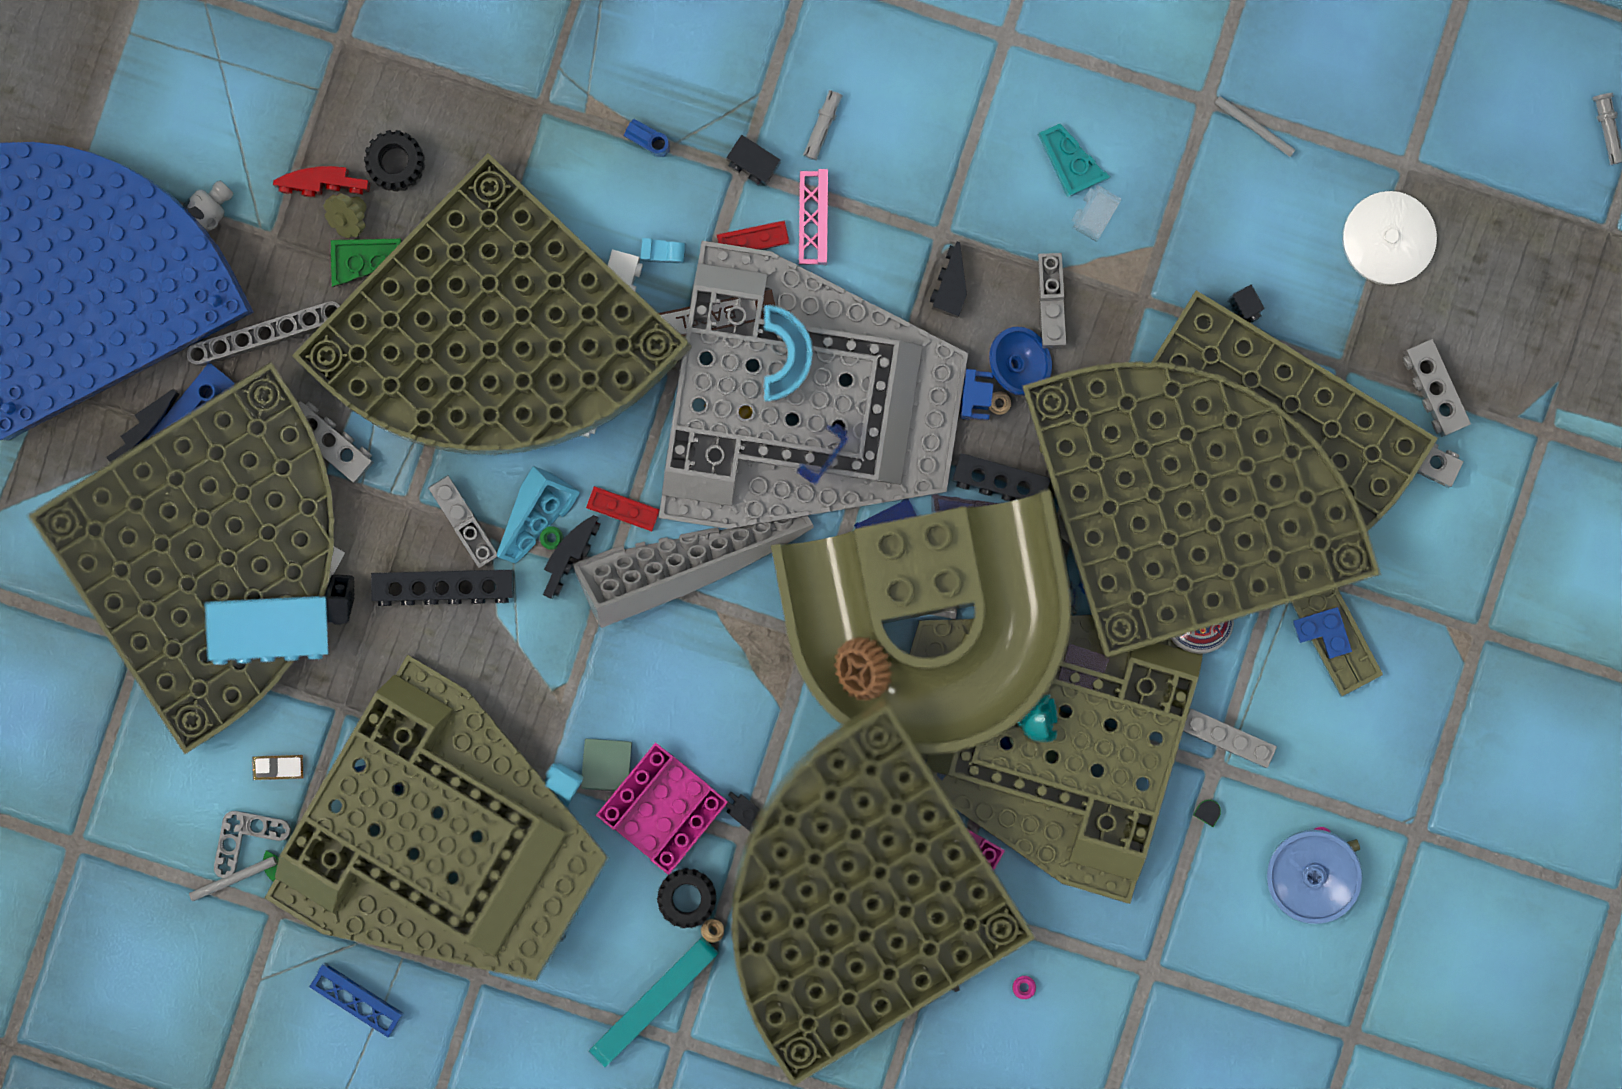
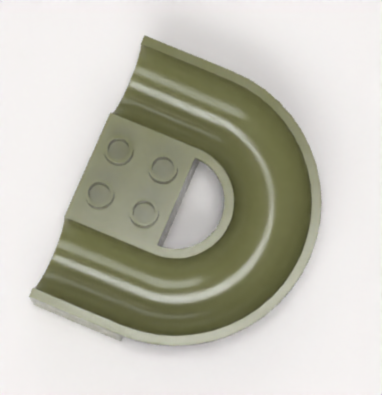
M1050 490L1042 491L1027 498L995 505L962 507L856 528L842 535L815 541L771 545L793 658L809 691L818 703L841 725L885 699L920 754L955 752L991 740L1016 724L1037 704L1057 673L1068 641L1070 627L1069 587H1071L1054 497ZM975 606L974 622L967 638L954 651L937 658H918L904 653L891 642L883 628L885 623ZM856 637H869L871 641H877V647H883L882 652L889 654L886 658L887 661L892 663L889 667V670L893 672L889 676L892 682L889 683L888 689L880 697L869 701L857 700L856 697L849 696V691H843L844 686L838 683L840 678L838 675H835L837 668L833 666L837 661L834 656L837 655L838 649L846 641Z

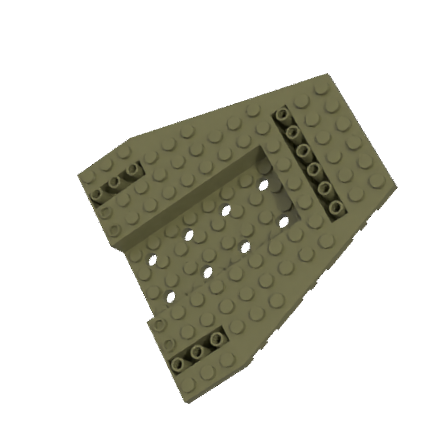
M1093 615L1070 616L1068 641L1062 661L1051 684L1043 694H1050V698L1054 699L1057 708L1058 723H1053V730H1057V735L1053 742H1036L1028 738L1024 734L1022 727H1019L1018 723H1016L1005 732L976 746L955 752L920 755L953 807L1060 883L1130 904L1136 882L1149 850L1199 678L1203 654L1185 651L1178 647L1171 639H1167L1105 658ZM974 619L920 620L909 655L918 658H937L949 654L967 638ZM1062 705H1068L1072 710L1071 716L1067 719L1060 717L1058 713ZM1108 718L1114 719L1117 723V728L1113 732H1108L1104 728V722ZM1152 732H1158L1162 735L1161 744L1155 746L1150 743L1149 736ZM1005 736L1013 740V747L1010 750H1003L1000 747V740ZM1049 750H1054L1058 753V761L1054 764L1048 763L1045 759V754ZM1092 765H1102L1104 773L1101 777L1097 778L1091 774L1090 769ZM1140 777H1145L1149 781V787L1145 791H1140L1136 787V781Z
M407 655L396 675L394 674L373 696L279 856L275 874L276 879L264 898L321 934L537 981L609 857L557 795L545 786L546 782L467 689ZM360 759L366 762V768L362 772H358L355 769V764ZM398 783H403L405 786V792L401 796H397L394 792V787ZM335 800H339L342 803V809L338 813H334L331 809V805ZM441 806L444 809V816L436 820L433 816V811L436 807ZM374 824H379L381 827V832L377 837H373L370 834V828ZM477 830H481L484 835L483 841L479 844H476L472 839L473 833ZM416 847L420 851V857L416 861H412L409 857V852L412 848ZM453 871H456L460 877L459 882L455 885H451L448 881L449 874Z

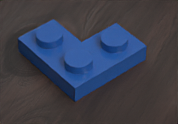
M1338 607L1292 621L1299 643L1322 637L1329 659L1352 652Z

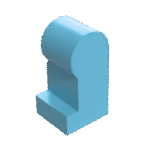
M642 238V262L684 263L685 243Z

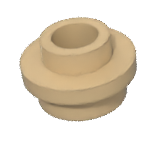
M994 392L992 394L991 406L988 408L994 414H1005L1011 407V399L1005 392ZM997 399H1001L1004 403L1001 408L995 405Z
M709 919L703 923L701 934L706 941L715 943L722 939L724 927L720 921ZM709 929H712L715 935L711 934Z

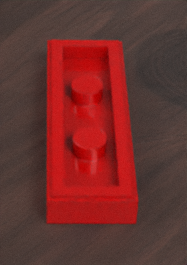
M785 220L717 234V240L720 244L759 250L790 244Z
M595 486L586 506L587 509L651 532L660 511L657 508Z

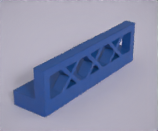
M322 964L309 987L381 1034L389 1037L404 1013L330 965ZM324 976L332 982L333 989L323 990L317 986V983ZM344 989L352 994L353 1001L347 1003L340 1001L337 990ZM334 991L335 997L328 992ZM364 1002L372 1007L373 1014L364 1016L359 1013L357 1003ZM354 1004L355 1010L348 1005ZM378 1015H384L393 1021L388 1030L379 1026ZM369 1017H374L375 1022L370 1020Z

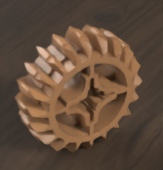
M856 637L846 641L838 649L837 655L834 656L837 661L833 665L837 668L835 675H838L840 678L838 683L844 686L843 691H849L850 697H856L857 700L864 701L880 697L888 689L889 683L892 682L889 676L893 674L889 670L892 663H889L886 659L889 654H884L882 652L883 647H877V641H871L869 637Z

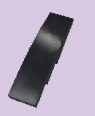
M170 390L135 414L139 424L121 435L125 445L106 457L109 462H112L146 440L172 408L179 396L177 390Z

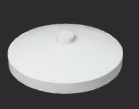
M1385 191L1368 196L1353 208L1346 219L1342 239L1345 255L1356 272L1374 283L1395 285L1413 279L1427 267L1435 252L1437 233L1432 216L1422 203L1405 193Z

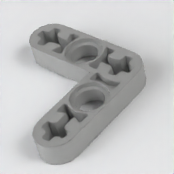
M240 811L228 812L222 822L214 863L215 874L220 878H226L235 873L243 834L282 841L291 834L290 824L283 819ZM234 815H237V820H240V824L235 825L234 832H239L238 836L225 834L226 830L231 831L232 824L228 822V819L233 818ZM254 819H259L264 824L263 830L259 833L251 829V822ZM268 821H272L270 825L272 827H279L280 823L283 824L286 833L281 834V837L277 836L278 832L270 830L269 835H266ZM226 838H233L235 840L236 847L233 851H227L224 848L223 842ZM221 853L234 855V859L228 858V866L231 867V871H226V874H223V870L219 868V865L224 864L226 858L221 857Z

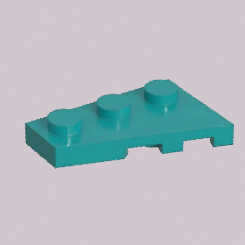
M1057 124L1038 134L1067 197L1110 178L1095 163L1096 161L1087 155L1079 146V143L1061 124Z

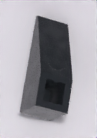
M957 241L955 247L952 245L949 247L946 259L950 261L947 268L942 267L938 280L941 281L939 290L934 289L929 301L934 303L933 310L955 318L959 317L967 296L960 242Z

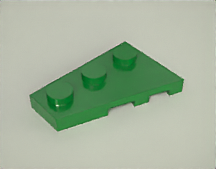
M402 239L331 240L332 288L371 274L402 242Z

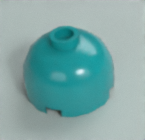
M1050 694L1043 695L1037 704L1017 722L1018 726L1022 727L1024 734L1036 742H1053L1057 735V730H1053V723H1058L1057 708L1054 699L1050 698Z

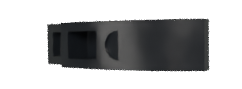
M593 515L584 520L556 547L544 568L545 571L552 573L543 593L544 596L553 599L554 595H560L564 585L561 583L564 574H569L573 562L570 561L571 557L581 560L582 556L587 557L591 548V544H588L591 535L596 536L601 525L598 522L599 517Z

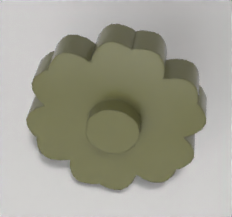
M342 193L337 196L332 195L326 199L323 207L327 212L324 216L332 228H336L340 236L349 239L352 236L357 237L363 232L366 227L363 219L367 210L363 199L358 196L349 197Z

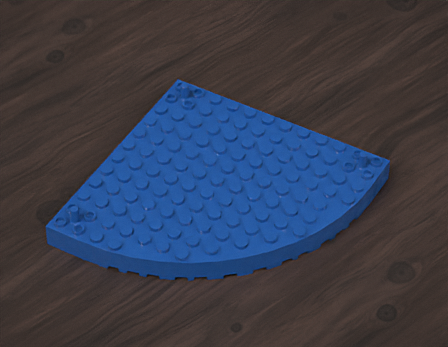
M37 142L0 143V440L9 441L254 313L233 270L219 246L209 236L206 229L175 197L163 190L152 180L127 166L97 154L63 145Z

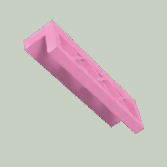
M828 169L800 171L799 265H827ZM804 177H818V187L810 192L804 186ZM804 190L809 194L805 199ZM817 191H818V199L814 196V194H815ZM811 197L818 203V210L812 215L804 209V204ZM804 213H805V215L808 217V219H807L805 222H804ZM817 214H818V222L814 219V217H815ZM810 221L818 227V232L811 239L804 232V227ZM804 237L808 240V242L805 245ZM817 237L818 246L813 242ZM812 244L818 250V259H804V249Z

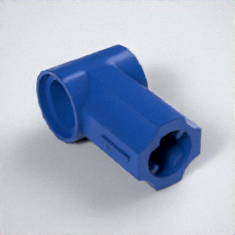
M633 119L626 128L624 137L650 151L654 156L663 157L669 153L670 143L664 134L656 132L636 119ZM663 140L665 146L661 150H655L653 148L654 142Z

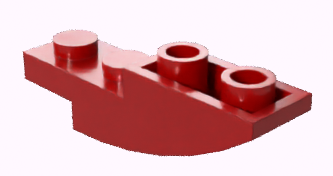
M335 166L305 168L273 180V186L279 188L278 192L292 194L293 191L302 192L301 195L306 197H315L316 194L322 195L323 186H326V190L340 192V188L349 189L351 194L363 195V192L370 191L371 183L368 180L348 177L349 170L346 167Z

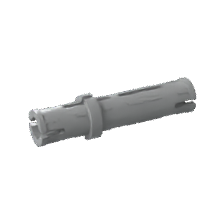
M828 91L822 109L818 111V120L803 153L805 157L817 161L832 121L836 119L835 113L843 95L835 91Z

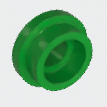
M554 526L546 527L540 534V542L546 549H556L563 540L562 531ZM550 533L555 534V542H550L548 540V535Z

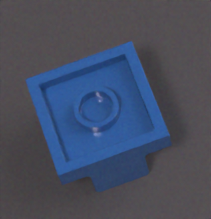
M966 369L960 419L989 421L990 415L972 413V409L988 410V407L991 406L993 384L976 382L975 378L993 379L994 375L992 372Z

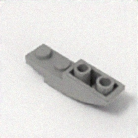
M1062 253L1038 254L1042 348H1066Z
M449 475L429 486L428 489L478 568L496 558L497 552Z

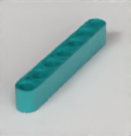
M702 936L590 1048L589 1052L605 1068L719 952Z

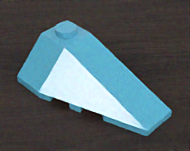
M533 466L521 485L497 556L516 564L536 544V539L546 527L551 526L560 515L564 517L569 512L580 492L552 473Z

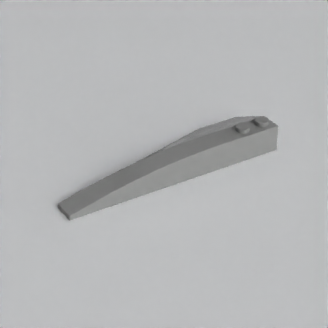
M807 515L719 530L716 527L681 534L678 539L672 540L666 537L659 539L658 543L645 545V542L636 543V547L624 549V546L616 547L574 563L573 568L599 626L602 628L684 596L726 577L772 553L771 545L788 544L813 529L814 526Z

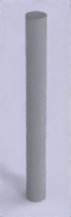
M1221 96L1216 100L1215 104L1287 156L1291 157L1294 153V148Z
M272 856L226 878L190 892V899L192 901L198 900L277 865V860Z

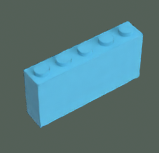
M324 596L205 602L207 659L209 661L213 660V664H227L228 659H237V663H249L251 658H261V662L275 661V657H284V660H299V656L308 655V659H321L322 654H328L326 598Z

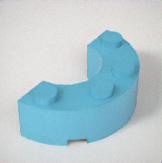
M766 305L765 331L773 332L783 339L787 345L788 357L782 370L774 375L764 377V402L778 400L793 393L805 380L812 361L811 341L803 324L788 311Z
M553 763L544 781L546 782L545 786L550 788L562 803L568 807L584 777L561 763L558 765Z

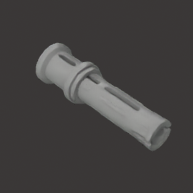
M1613 93L1592 97L1597 106V120L1601 122L1610 165L1622 162V149L1615 120L1618 114L1614 111Z

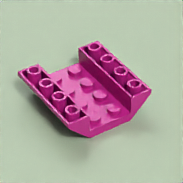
M655 742L596 816L626 838L669 875L728 801Z

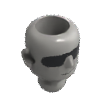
M220 180L214 183L209 193L201 189L197 190L183 206L209 233L224 217V209L221 205L224 201H229L233 197V192Z

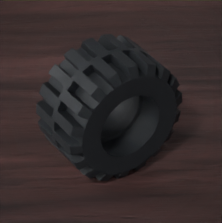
M387 130L385 134H377L375 140L372 138L369 142L370 146L366 147V157H364L365 168L379 187L381 186L388 191L390 189L394 192H399L400 189L407 190L408 186H414L416 180L422 177L421 172L425 169L424 154L417 141L406 132ZM400 148L408 156L406 167L399 173H387L381 165L383 155L390 149Z
M684 868L674 871L664 879L659 887L657 897L659 911L666 921L668 920L672 925L680 928H694L703 924L712 915L716 905V890L712 881L707 875L696 869ZM681 885H693L700 892V905L692 912H682L674 905L673 894Z

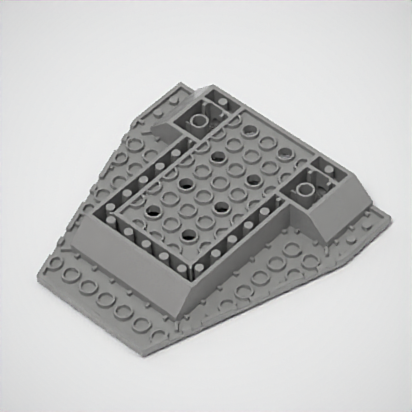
M702 241L685 338L692 348L682 357L658 518L730 529L947 492L968 353L771 251ZM772 289L775 306L794 315L805 327L811 341L812 361L805 380L793 393L778 400L764 402V377L774 375L782 370L788 357L787 345L783 339L773 332L765 331V320L761 319V312L765 311V308H762L764 293L766 290ZM738 298V305L730 308L727 314L728 321L733 326L712 330V327L717 328V322L711 320L713 305L720 304L723 299ZM741 299L758 301L755 322L744 324L746 312L740 307ZM739 310L744 314V317L740 322H733L730 319L731 313ZM694 320L707 322L706 330L693 328ZM703 352L712 354L713 361L710 365L700 363L699 357ZM750 359H755L759 362L760 368L757 372L751 373L746 369V363ZM842 374H849L852 377L853 382L849 387L840 385L839 377ZM697 398L703 399L706 403L705 409L701 412H696L692 407L693 401ZM742 406H749L752 409L753 413L749 419H742L739 416V409ZM795 413L798 415L799 422L796 426L786 424L785 418L787 414ZM841 420L845 423V431L843 433L837 434L833 432L832 423L834 421Z

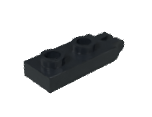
M730 791L728 796L734 802L731 804L728 801L726 804L728 810L726 812L748 831H751L761 810L742 794L737 797Z

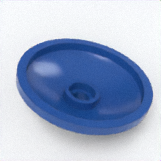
M1011 327L999 333L993 340L989 353L990 366L996 380L1004 389L1015 395L1025 396L1023 391L1024 385L1050 378L1052 372L1051 355L1048 348H1042V338L1035 332L1024 327Z

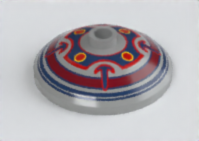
M1234 619L1170 639L1185 651L1196 654L1210 653L1219 649L1227 642L1233 630Z

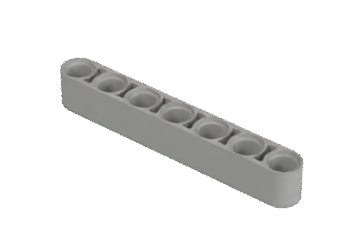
M333 301L326 302L195 343L188 348L187 358L196 366H205L208 363L212 364L314 332L328 319L327 311L329 308L336 307L338 309L340 305ZM309 314L316 316V322L312 326L305 324V318ZM287 321H292L294 324L293 330L289 333H284L282 329L283 324ZM265 328H270L271 337L267 340H262L260 337L261 331ZM242 335L249 337V343L245 347L238 345V339ZM220 342H225L227 346L226 351L222 354H217L216 345ZM198 349H203V359L195 361L193 357L194 352Z

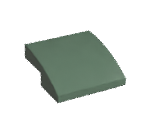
M585 739L582 767L584 779L581 783V789L616 791L630 774L632 742Z

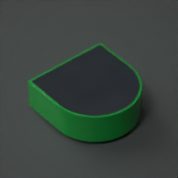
M1204 800L1198 805L1193 816L1214 827L1221 815V808L1213 800Z

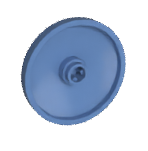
M1305 830L1289 836L1275 849L1268 866L1267 883L1273 900L1285 914L1301 922L1320 924L1341 917L1353 906L1361 890L1362 869L1355 851L1344 839L1328 831Z

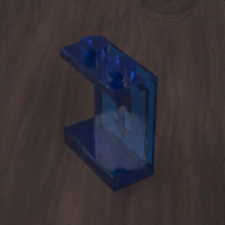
M837 424L834 427L829 425L826 430L841 440V442L819 473H814L802 463L796 470V473L813 485L818 483L849 439L846 437L847 431Z

